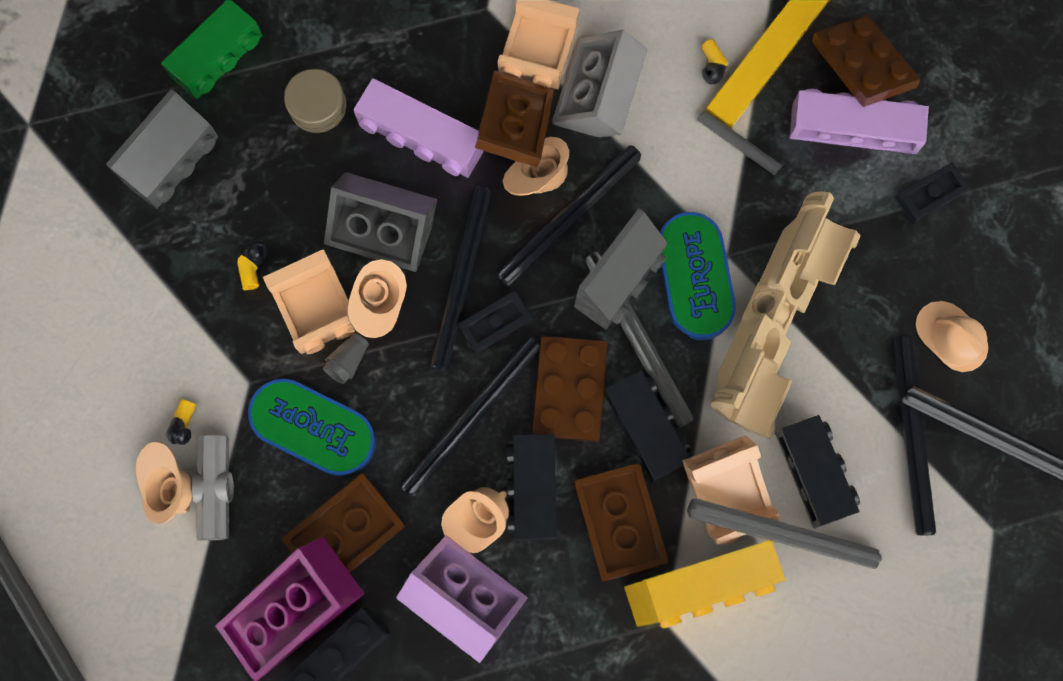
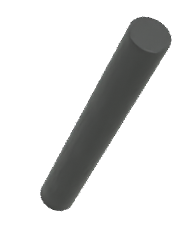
M705 110L701 113L697 120L771 174L775 176L781 169L782 165L720 120Z

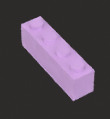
M372 78L354 108L358 125L363 130L371 134L378 132L386 136L387 141L396 147L403 148V146L414 150V154L426 162L433 160L441 164L445 171L454 176L461 174L469 178L484 152L475 148L478 130Z
M817 89L799 90L793 102L789 139L917 154L926 143L929 106L918 105L914 101H902L899 103L886 101L885 99L862 107L859 101L850 93L834 95L822 93Z

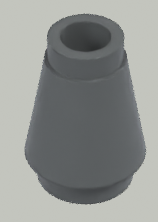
M353 333L350 338L325 359L324 372L342 384L347 379H352L369 343L362 336Z

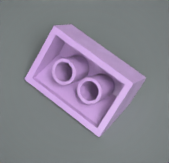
M445 536L413 570L396 599L480 663L528 597L448 536Z

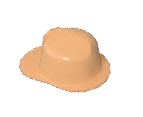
M556 137L545 138L542 157L538 167L516 161L504 174L503 184L505 190L510 194L522 196L548 192L558 188L567 177V161L569 159L567 143Z
M382 259L369 262L362 267L354 282L348 301L347 313L353 328L365 337L377 338L384 336L392 330L397 321L407 285L405 275L393 262Z
M944 301L929 303L917 315L915 326L918 336L944 364L952 370L959 372L973 371L982 365L987 357L988 343L986 331L981 323L970 318L954 304Z
M158 441L148 443L141 449L137 457L136 476L145 515L150 521L161 524L168 522L175 514H183L190 511V503L193 498L192 478L187 472L179 469L172 450L166 444Z
M480 487L474 491L464 493L446 509L442 516L441 525L444 535L448 536L469 553H478L484 550L500 537L505 530L509 515V508L504 500L507 493L505 491L498 493L488 487Z

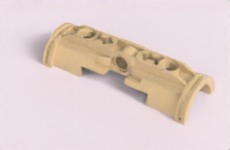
M813 192L808 194L797 217L782 231L718 371V390L711 403L713 410L731 423L768 439H771L776 428L774 421L792 383L790 379L777 375L791 344V341L785 335L797 310L805 313L819 281L832 285L836 284L851 248L855 249L860 239V234L857 230L845 228L826 218L834 200L830 192Z

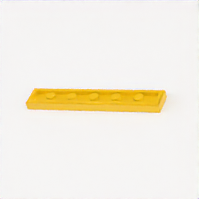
M789 0L707 106L706 111L732 129L830 0Z

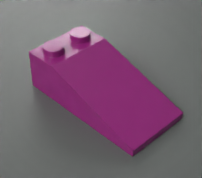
M322 537L298 548L216 625V628L252 680L259 681L342 614L364 592L325 538Z

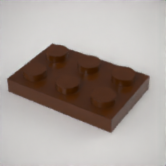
M868 15L814 33L812 43L862 107L917 88L921 80Z
M494 70L488 88L475 148L538 167L542 157L554 89Z
M541 336L532 435L555 434V438L599 442L608 342Z
M640 463L574 481L601 582L669 563Z
M362 473L281 538V540L293 554L298 548L324 537L348 572L351 573L406 528V526L365 474Z

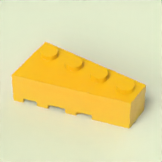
M768 540L646 579L624 588L637 627L660 622L663 629L682 623L680 615L692 612L694 618L714 612L712 605L722 601L725 607L745 601L743 594L754 591L756 597L776 591L774 584L785 581L786 578L774 544Z

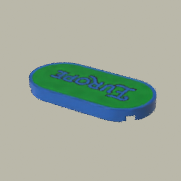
M695 212L680 213L670 218L660 231V234L667 242L663 253L667 258L661 266L669 315L674 326L679 331L681 330L684 334H687L688 337L695 340H709L718 337L730 326L736 311L735 296L724 240L719 227L709 217Z
M290 379L270 381L261 386L250 401L248 408L249 423L254 433L261 440L330 475L345 476L358 472L373 457L376 447L374 431L369 421L362 414Z

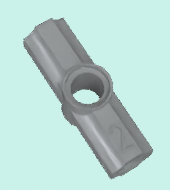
M203 435L197 437V473L194 474L192 479V497L194 503L197 504V540L229 539V502H232L234 494L233 476L229 472V437Z

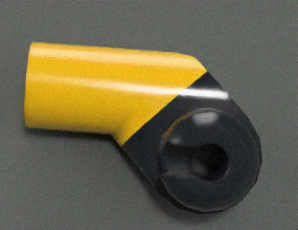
M709 39L701 46L708 59L706 68L702 71V77L706 83L712 85L723 79L728 61L716 41Z
M257 241L250 244L238 258L237 264L243 290H252L259 287L256 270L264 262L268 253L267 246L262 242Z
M180 399L166 431L167 439L172 444L185 445L190 441L191 431L187 427L197 404Z

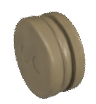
M308 69L296 74L289 81L284 92V103L290 117L299 128L312 133L328 131L338 125L345 115L347 104L341 84L334 75L325 70Z

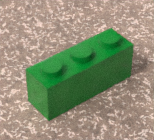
M226 0L161 64L170 77L197 100L202 94L208 93L225 72L231 71L242 55L255 48L263 35L253 18L232 0Z

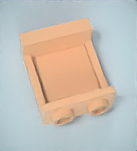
M516 0V14L503 54L499 55L497 61L498 71L548 88L559 89L579 25L580 8L550 0Z
M324 249L263 277L294 340L293 344L300 354L305 352L306 354H313L325 347L324 343L335 338L342 340L355 333L347 313L348 297Z
M746 435L683 460L695 498L772 520H780L779 512L771 504L757 459L761 458L758 445ZM704 523L707 534L717 545L734 543L739 540L740 536L745 535L741 532Z

